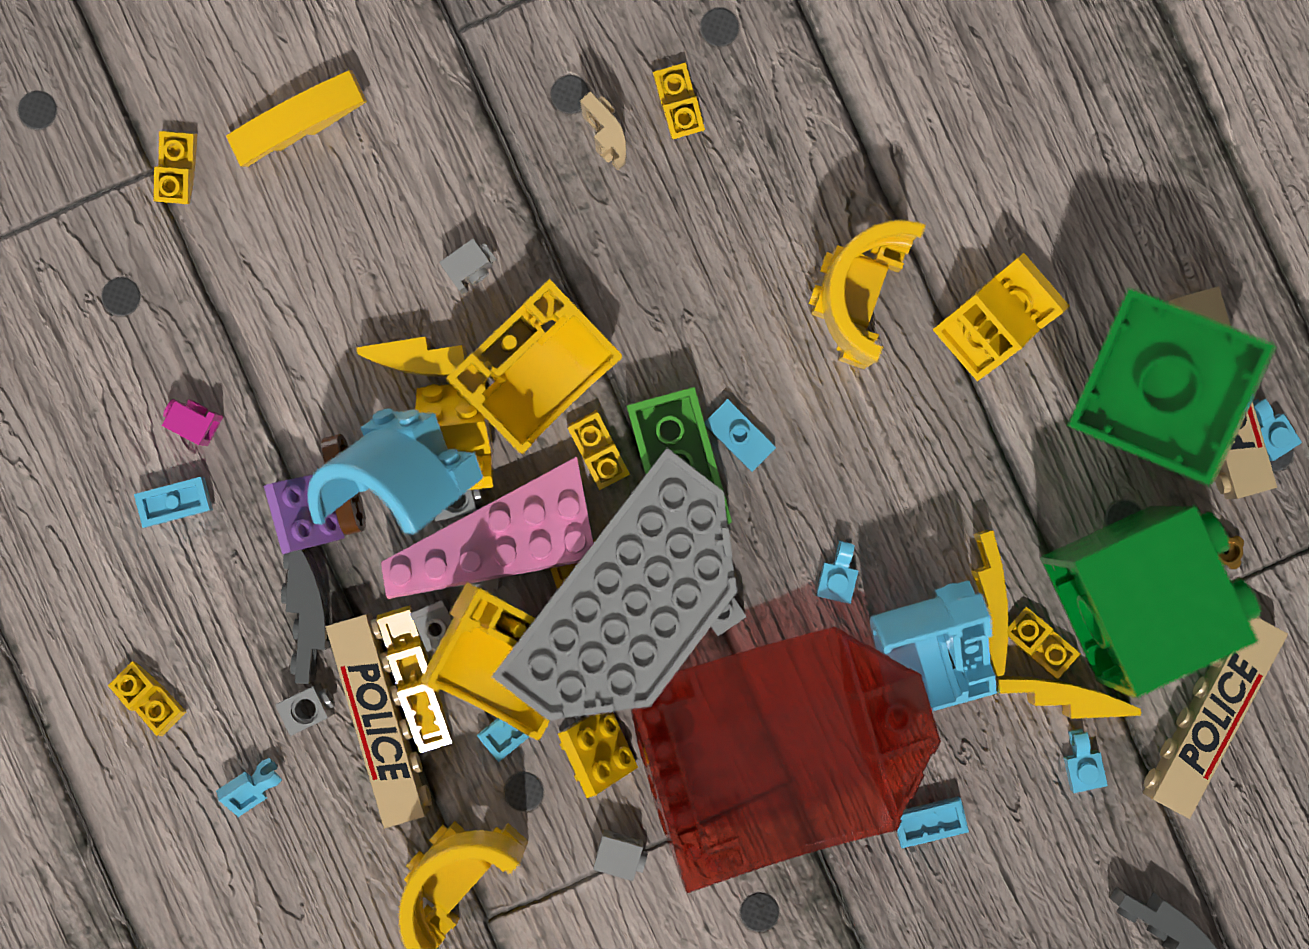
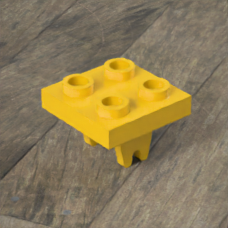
M613 712L588 715L557 733L561 741L559 745L562 750H565L575 772L573 776L576 782L579 781L586 798L598 795L638 768Z

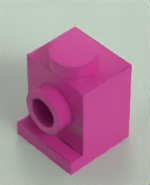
M172 399L164 410L163 417L165 420L162 426L197 445L208 446L224 416L210 411L206 415L205 413L208 408L190 399L186 404Z

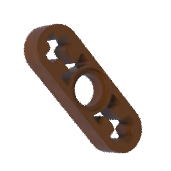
M342 434L322 439L321 449L325 464L349 447ZM358 492L336 509L340 529L345 535L363 532L366 527L360 493Z

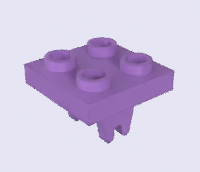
M313 475L274 482L264 486L282 554L345 538L338 523L336 510L324 518L325 523L322 525L313 523L308 504V488Z

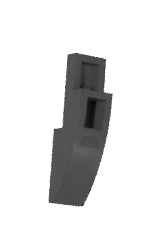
M308 548L284 554L283 566L284 569H288L287 583H283L281 590V602L286 604L285 612L299 613V619H295L293 623V639L298 640L297 653L292 654L290 663L291 674H295V683L310 684L316 680L318 650H326L331 647L325 627L332 624L327 591L313 555Z
M1117 886L1111 894L1110 899L1119 906L1116 912L1133 923L1139 918L1149 924L1146 930L1164 940L1162 946L1165 949H1217L1195 923L1154 892L1146 904Z

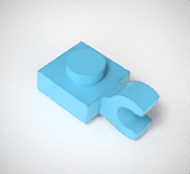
M1256 399L1253 401L1270 461L1278 459L1302 443L1285 414L1274 416L1273 409L1266 399L1261 401Z
M844 541L838 542L834 564L823 562L816 596L851 604L858 575L857 569L849 568L855 545Z
M1082 728L1068 731L1073 755L1063 758L1070 790L1073 793L1108 786L1101 752L1098 750L1090 751L1091 746L1088 732H1083Z
M267 758L257 766L252 776L246 772L240 774L216 790L218 800L237 817H240L267 799L265 791L277 786L282 781V778L274 771L278 768L277 764L270 758Z

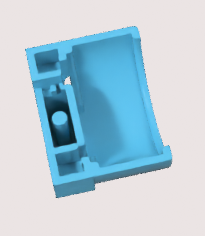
M383 409L374 413L372 420L361 427L362 438L315 472L308 488V504L313 523L322 525L325 523L324 518L358 492L370 489L389 506L398 519L404 533L414 534L483 479V475L475 453L447 449L435 413H420L418 410L395 412L392 409Z
M969 580L961 583H950L943 588L936 589V598L871 616L870 627L873 643L896 721L997 694L995 673L990 662L989 637H992L991 616L982 594L975 595ZM948 649L953 659L954 665L956 667L955 669H953Z

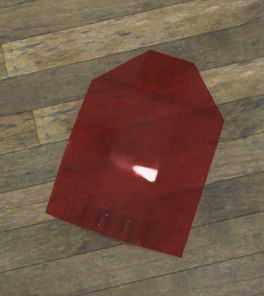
M830 627L777 641L677 671L650 707L631 709L638 748L655 807L686 893L804 854L893 831L897 832L902 822V814L909 800L914 798L925 776L923 772L932 754L936 753L941 743L921 674L898 663L872 646L855 639L837 627Z

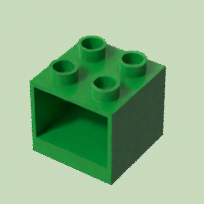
M1128 288L1068 426L1211 486L1221 471L1277 347L1268 341Z
M1149 506L1039 557L1096 681L1132 697L1139 698L1259 642L1249 622L1261 615L1258 601L1249 585L1242 578L1238 577L1230 581L1219 557V554L1229 550L1228 537L1220 521L1210 511L1199 514L1196 506Z

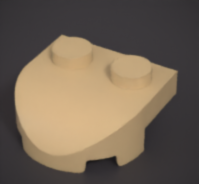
M590 91L580 100L583 118L597 132L594 136L596 152L606 162L612 161L615 169L619 170L626 164L627 160L623 130L613 115L615 112L613 106L602 95L597 99Z

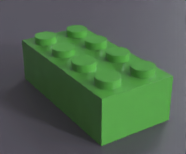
M695 387L627 405L645 474L650 471L668 448L723 491ZM725 499L727 524L732 523Z

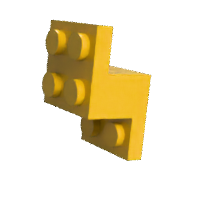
M1023 253L978 289L958 309L932 330L978 382L1022 349L1043 327L1065 312L1070 305L1026 254Z
M432 384L417 388L415 410H418L420 413H435L447 449L475 453L483 479L469 490L493 487V440L489 421L472 404L470 405L451 384Z

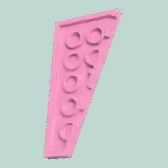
M577 457L382 561L381 567L386 597L391 599L465 585L466 582L475 583L579 563L593 545V539Z

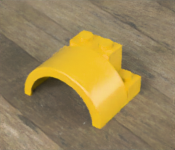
M909 220L879 223L862 231L846 247L837 245L833 253L826 252L820 268V272L825 273L822 285L815 284L808 304L814 306L811 315L825 319L827 328L837 343L836 350L841 352L839 361L862 369H866L878 361L883 347L874 342L877 341L879 334L867 331L866 328L869 325L888 269L897 273L902 270L904 265L902 262L905 255H908L913 241L917 237H922L926 224ZM871 249L870 253L876 255L875 258L872 259L870 257L863 255L862 253Z
M549 279L487 340L446 377V380L520 454H523L578 397L622 358V354ZM551 320L555 321L556 323L545 333L541 325ZM489 377L494 383L486 389L485 382Z
M466 582L450 612V615L454 616L423 673L421 682L436 692L440 689L501 719L527 736L540 740L550 721L492 678L494 672L536 618Z
M456 821L448 829L442 824L429 839L433 844L425 854L419 850L405 866L410 871L404 878L407 884L399 907V928L405 949H437L446 938L448 931L453 929L460 919L451 910L492 864L497 866L502 872L506 870L511 874L521 863L528 840L509 823L502 830L496 826L492 831H466ZM423 897L434 904V906L431 908L427 904L423 908Z

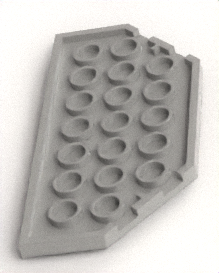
M667 448L494 672L492 678L549 721L581 715L608 713L617 710L650 707L737 593L725 511L724 491Z

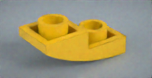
M686 62L652 72L671 139L704 131V123L697 97L694 95Z
M159 131L158 166H154V202L190 204L195 174L197 134Z
M597 410L566 425L599 490L630 475Z
M1025 607L1008 627V638L1056 680H1059L1081 653L1054 632L1052 627L1028 607Z
M132 661L108 685L124 706L130 711H136L156 736H163L187 712L152 675L135 661Z

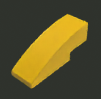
M427 337L356 347L358 355L379 365L421 376L447 377L467 358L466 348L463 345L432 350L430 340Z

